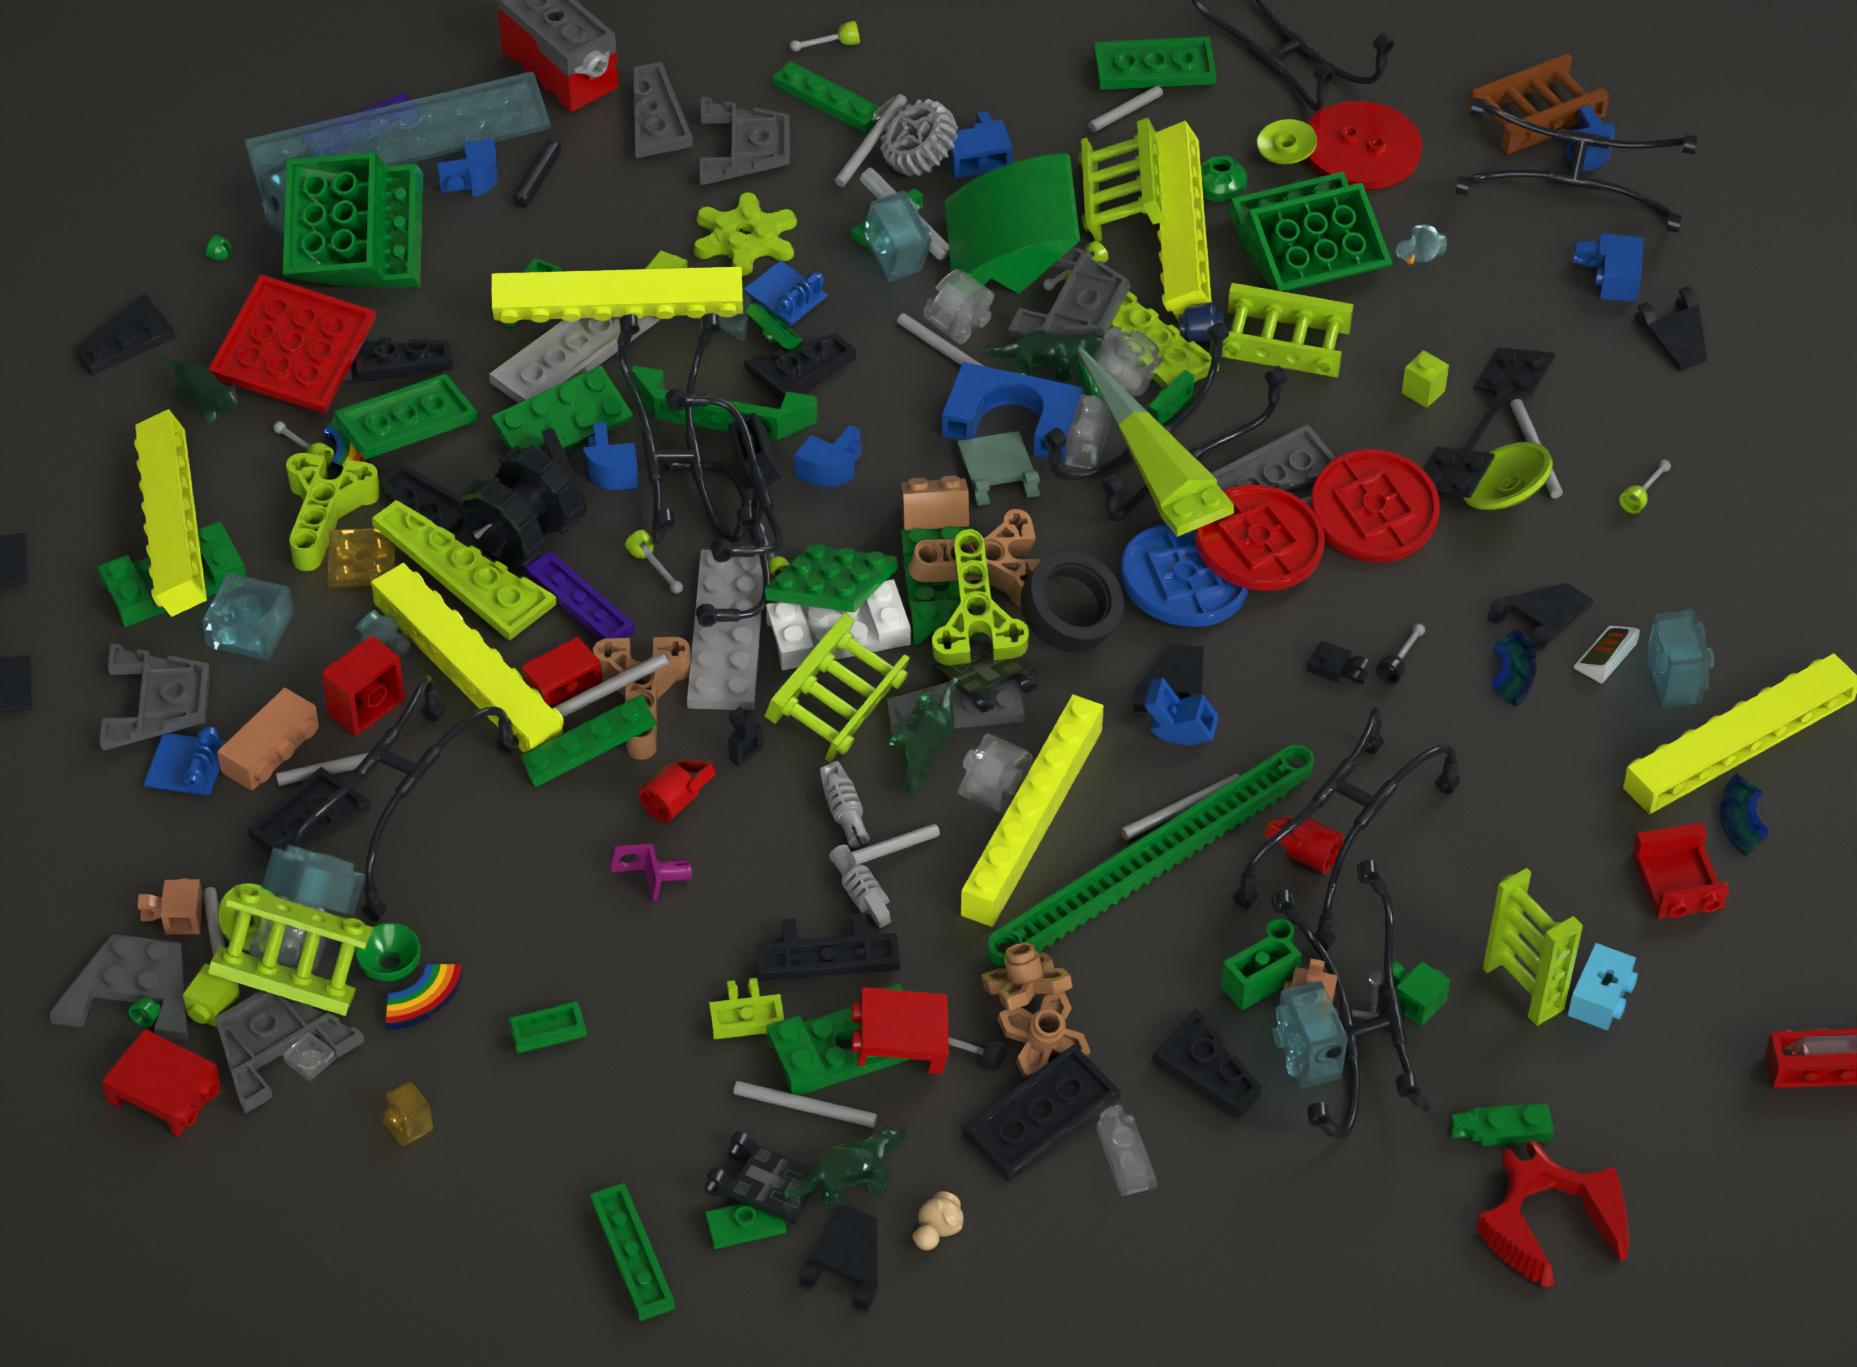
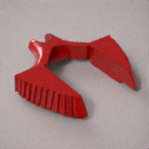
M1527 1141L1526 1143L1527 1152L1531 1158L1529 1161L1518 1159L1510 1148L1503 1151L1501 1161L1508 1176L1507 1191L1502 1203L1487 1212L1481 1213L1476 1224V1229L1480 1230L1479 1234L1483 1236L1484 1242H1487L1489 1248L1492 1247V1251L1497 1253L1499 1258H1504L1503 1261L1509 1262L1512 1268L1515 1267L1519 1273L1522 1272L1523 1276L1527 1279L1530 1277L1535 1283L1539 1281L1541 1286L1544 1287L1554 1286L1551 1264L1522 1216L1520 1209L1525 1197L1555 1188L1575 1196L1580 1194L1582 1204L1606 1244L1611 1246L1620 1262L1626 1259L1628 1255L1627 1250H1629L1628 1242H1630L1627 1206L1615 1167L1583 1174L1554 1162L1535 1141Z

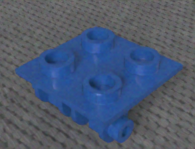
M781 260L743 290L790 326L828 297V294L821 290L824 282V277L821 273L811 272L805 278Z
M209 726L201 730L198 737L171 733L163 734L143 784L144 787L210 796L220 770L217 751L227 741H220L217 730Z

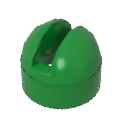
M215 234L207 246L206 257L216 261L226 260L232 252L230 242L224 237Z
M150 996L139 998L128 1010L131 1020L142 1028H150L157 1021L160 1012V1004H155L151 1001L152 997Z

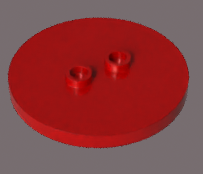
M1367 101L1343 102L1321 110L1308 122V125L1316 133L1317 145L1313 153L1306 158V161L1321 177L1344 171L1349 185L1363 183L1365 190L1381 189L1405 180L1415 171L1420 162L1422 139L1419 130L1408 117L1391 107Z
M1364 449L1343 454L1329 462L1321 470L1312 488L1310 508L1318 516L1323 526L1325 541L1339 552L1366 562H1392L1416 553L1430 540L1437 526L1440 501L1437 489L1431 478L1416 463L1390 451Z
M1241 485L1223 490L1234 504V513L1197 528L1194 531L1197 552L1212 572L1231 584L1259 591L1281 590L1297 585L1307 579L1318 567L1325 545L1324 529L1315 512L1295 495L1265 485Z

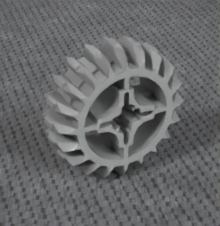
M927 99L925 102L917 100L914 106L908 103L904 111L898 110L899 114L895 118H890L891 124L884 127L885 134L880 138L882 141L880 149L885 161L896 172L906 174L909 177L913 174L920 176L924 170L930 173L934 165L940 166V161L943 158H949L947 152L955 148L953 141L958 138L956 134L958 126L953 118V114L943 104H940L938 101L933 102L930 99Z

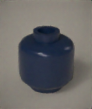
M1211 302L1186 306L1183 314H1179L1181 336L1184 339L1187 338L1189 343L1194 341L1197 345L1211 343L1207 335V328L1218 321L1225 324L1223 311L1217 312L1216 306Z

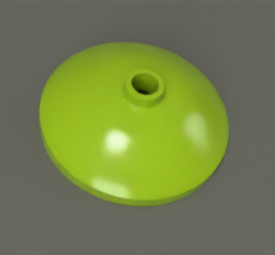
M1519 442L1505 445L1489 452L1495 453L1494 460L1471 498L1463 497V499L1471 507L1482 510H1499L1522 503L1535 494L1548 479L1553 466L1549 451L1538 443Z

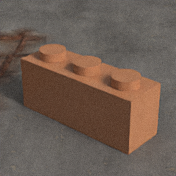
M284 687L217 751L221 773L251 791L262 782L267 781L273 771L284 760L290 759L295 750L306 739H310L316 733L317 728H319L316 705Z

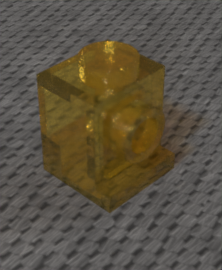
M411 1080L386 1094L388 1110L385 1111L386 1117L383 1118V1123L401 1147L433 1130L430 1105Z

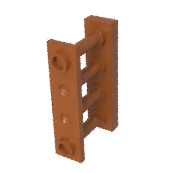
M1567 53L1471 90L1468 113L1470 114L1473 98L1485 99L1486 103L1500 110L1502 109L1499 105L1512 101L1526 116L1522 120L1554 130L1557 128L1573 130L1576 128L1579 108L1591 106L1597 117H1605L1609 94L1603 88L1586 93L1569 75L1572 56ZM1560 82L1572 94L1574 99L1562 102L1548 86ZM1536 92L1551 108L1538 112L1523 96ZM1490 113L1504 128L1501 148L1507 155L1552 138L1551 136L1539 134L1512 124Z

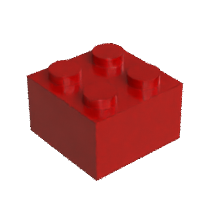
M373 635L362 643L355 645L350 652L338 661L329 664L321 672L328 716L354 737L358 736L406 700L400 656Z

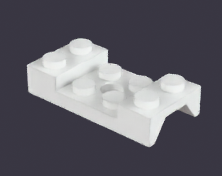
M894 579L885 581L855 613L782 602L766 604V622L768 626L772 627L777 642L781 669L787 670L799 667L844 613L855 619L850 631L854 635L853 639L872 652L911 645V627ZM840 649L834 654L836 656L835 660L854 656L847 650L841 651Z

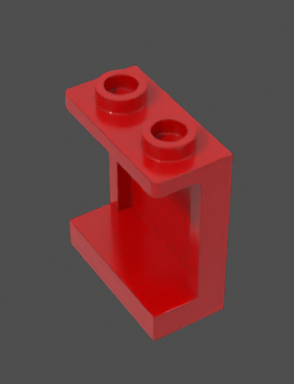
M1703 822L1636 834L1632 856L1658 919L1668 917L1679 918L1686 914L1704 911L1714 912L1725 907L1729 887L1727 882L1719 883L1706 852L1704 843L1707 831Z
M862 987L859 1000L853 1001L851 1006V1022L857 1023V1031L853 1030L851 1052H857V1066H865L868 1056L928 1060V1073L943 1074L949 1055L947 994Z
M146 1029L102 1080L107 1102L119 1108L126 1100L167 1121L170 1125L171 1133L176 1136H180L186 1127L194 1124L199 1111L207 1101H211L216 1097L220 1089V1079L216 1064Z

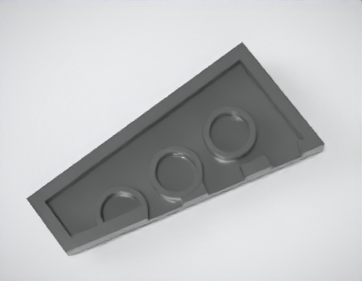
M657 62L633 67L636 158L693 147V137L663 63Z
M1306 424L1211 474L1217 479V485L1222 491L1241 485H1265L1286 491L1314 484L1321 470L1336 457L1313 429Z
M1013 679L991 689L993 697L989 701L991 704H994V709L985 713H981L971 698L950 682L887 699L891 734L1024 722L1025 713L1020 686Z

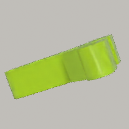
M298 453L289 457L286 463L289 486L291 491L299 495L303 500V505L289 539L294 567L298 570L312 571L320 566L339 518L362 505H370L378 501L380 498L378 471L373 464L346 460L341 475L336 479L328 480L325 456Z
M973 529L963 530L957 534L954 543L960 604L946 626L940 627L934 632L932 637L933 656L937 662L943 665L971 663L969 639L974 633L983 632L991 639L994 660L1021 657L1028 649V627L1023 621L1012 619L991 599L983 537ZM965 545H974L977 550L973 553H965L961 548ZM975 575L980 577L981 581L977 584H969L965 579L968 576ZM974 606H980L985 612L977 616L970 614L968 610ZM1010 635H1016L1018 641L1011 642ZM950 642L951 649H945L943 643Z

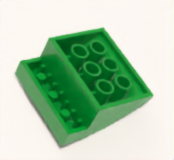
M376 152L287 159L283 275L309 282L348 287H420L423 172L417 164L386 166Z
M1066 153L1033 157L999 167L975 178L945 200L952 285L970 296L991 278L1020 294L1080 241L1070 156Z
M1344 171L1231 199L1227 207L1243 247L1259 274L1273 290L1289 292L1390 267L1393 264L1363 183L1349 185Z

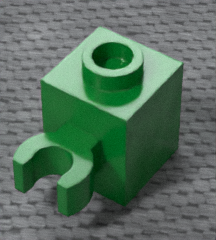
M1393 960L1394 987L1398 990L1400 1005L1405 1006V1016L1422 1027L1447 1001L1451 980L1440 970L1430 967L1423 961L1409 974L1400 963Z

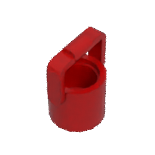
M680 759L675 764H667L638 791V798L649 815L659 822L669 823L696 799L698 790L716 775V771L710 761ZM687 772L697 774L692 778Z
M1282 816L1269 821L1266 824L1264 836L1270 839L1293 819ZM1308 818L1291 832L1292 835H1287L1279 844L1287 847V857L1322 874H1327L1333 867L1337 854L1344 842V834Z

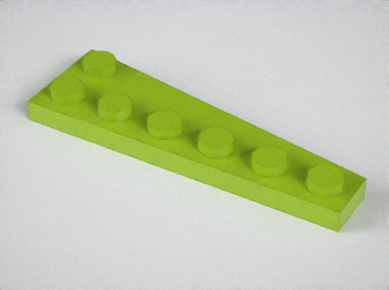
M1072 270L1065 272V282ZM1128 291L1109 330L1159 386L1167 388L1185 370L1194 375V382L1207 377L1212 358L1210 354L1194 341L1190 343L1180 336V330L1172 324L1167 326L1158 319L1159 314L1151 308H1144L1137 302V297Z
M397 500L372 517V526L508 641L556 605V596L524 576L520 579L510 573L508 567L499 561L495 563L481 555L479 549L472 545L467 547L457 541L454 534L442 527L436 526L431 520Z

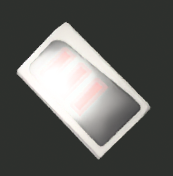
M1609 626L1574 665V669L1603 684L1637 645L1640 630L1632 627Z

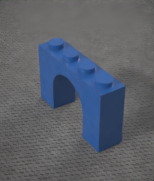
M962 362L942 413L943 437L957 440L972 439L975 437L982 417L989 410L1001 405H1020L1032 410L1040 418L1034 433L1033 456L1048 459L1049 447L1044 440V435L1054 428H1059L1064 432L1067 439L1066 444L1061 448V462L1065 461L1083 412L1084 387Z

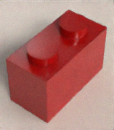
M579 637L560 644L550 652L533 658L522 666L523 681L531 689L536 688L550 708L602 683L600 661Z

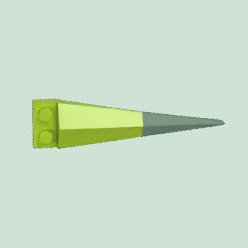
M1079 347L1081 361L1114 418L1161 518L1177 537L1233 514L1234 504L1217 485V479L1084 349Z

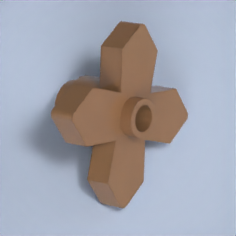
M1020 943L1009 947L1006 950V957L1004 959L1005 968H998L981 975L984 989L991 995L999 994L1001 1005L1008 1011L1028 1005L1031 999L1039 994L1055 995L1073 988L1070 974L1064 968H1054L1052 958L1044 952L1039 954L1030 943Z
M1064 991L1055 995L1049 994L1044 996L1040 1010L1035 1014L1022 1007L1011 1011L1006 1009L999 1013L997 1020L1004 1036L1026 1043L1016 1060L1024 1080L1048 1064L1050 1054L1057 1057L1073 1044L1087 1057L1091 1052L1084 1034L1066 1028L1065 1021L1072 1007Z

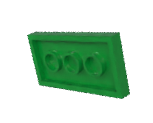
M1210 37L1094 42L1093 51L1100 90L1150 88L1156 85L1160 87L1216 84L1217 74Z
M600 365L492 415L491 423L509 451L514 446L524 448L530 447L532 444L537 450L541 451L540 445L545 443L541 432L554 428L565 453L588 442V437L594 436L593 423L606 422L607 432L631 422L633 414Z
M447 374L334 411V422L364 460L477 421V411Z

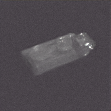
M1121 1105L1108 1107L1099 1114L1101 1122H1097L1096 1126L1121 1196L1156 1188L1157 1179L1133 1115L1125 1116Z

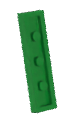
M791 61L772 76V85L864 133H867L884 113V108Z
M640 694L521 756L531 781L537 787L657 726L647 700L643 694Z
M622 1183L591 1193V1205L639 1321L675 1310V1301L626 1184Z

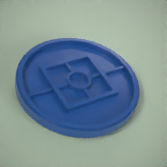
M1167 524L1148 528L1137 534L1127 544L1120 564L1122 586L1135 605L1156 619L1187 627H1201L1220 623L1239 611L1246 601L1249 589L1225 581L1206 566L1195 546V530L1177 537Z

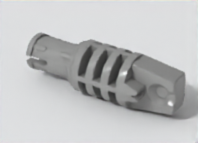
M839 761L821 767L820 773L824 795L834 820L843 827L848 845L851 848L860 847L856 835L860 837L863 846L866 845L870 838L861 819L863 807L853 782L849 779Z
M848 845L837 846L831 851L829 857L842 874V885L861 913H869L879 928L891 923L889 910L885 906L890 901L868 867L859 864L852 866L848 861V854L851 852Z

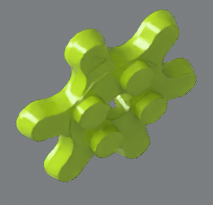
M753 193L742 194L737 202V208L734 210L721 212L712 207H703L696 216L697 224L712 232L709 236L700 238L695 242L693 254L696 258L709 259L716 255H725L732 261L730 267H742V276H747L753 271V262L759 257L769 256L777 261L785 262L794 256V249L790 242L778 236L786 230L795 228L797 225L795 214L789 209H783L774 213L762 212L759 200ZM740 229H742V231H748L751 233L745 235L744 233L740 232Z

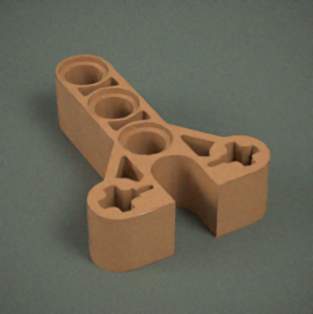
M1012 509L1006 512L1001 525L987 537L983 538L986 558L991 559H986L989 584L1006 593L1015 605L1021 606L1022 587L1041 561L1040 559H1016L1012 557L1028 556L1036 540L1033 523L1028 513L1021 509ZM955 539L924 540L919 542L908 563L910 576L919 582L957 581L954 552ZM965 545L961 550L965 553H973L977 548L974 545ZM971 575L968 576L965 579V581L981 579L978 576Z
M653 637L652 657L665 651L670 664L618 690L625 697V702L643 694L656 724L658 699L676 681L684 680L690 674V646L683 638ZM606 638L594 645L593 654L600 661L601 679L603 682L642 663L631 658L630 638ZM657 726L626 741L627 753L632 758L644 760L655 754L657 749Z

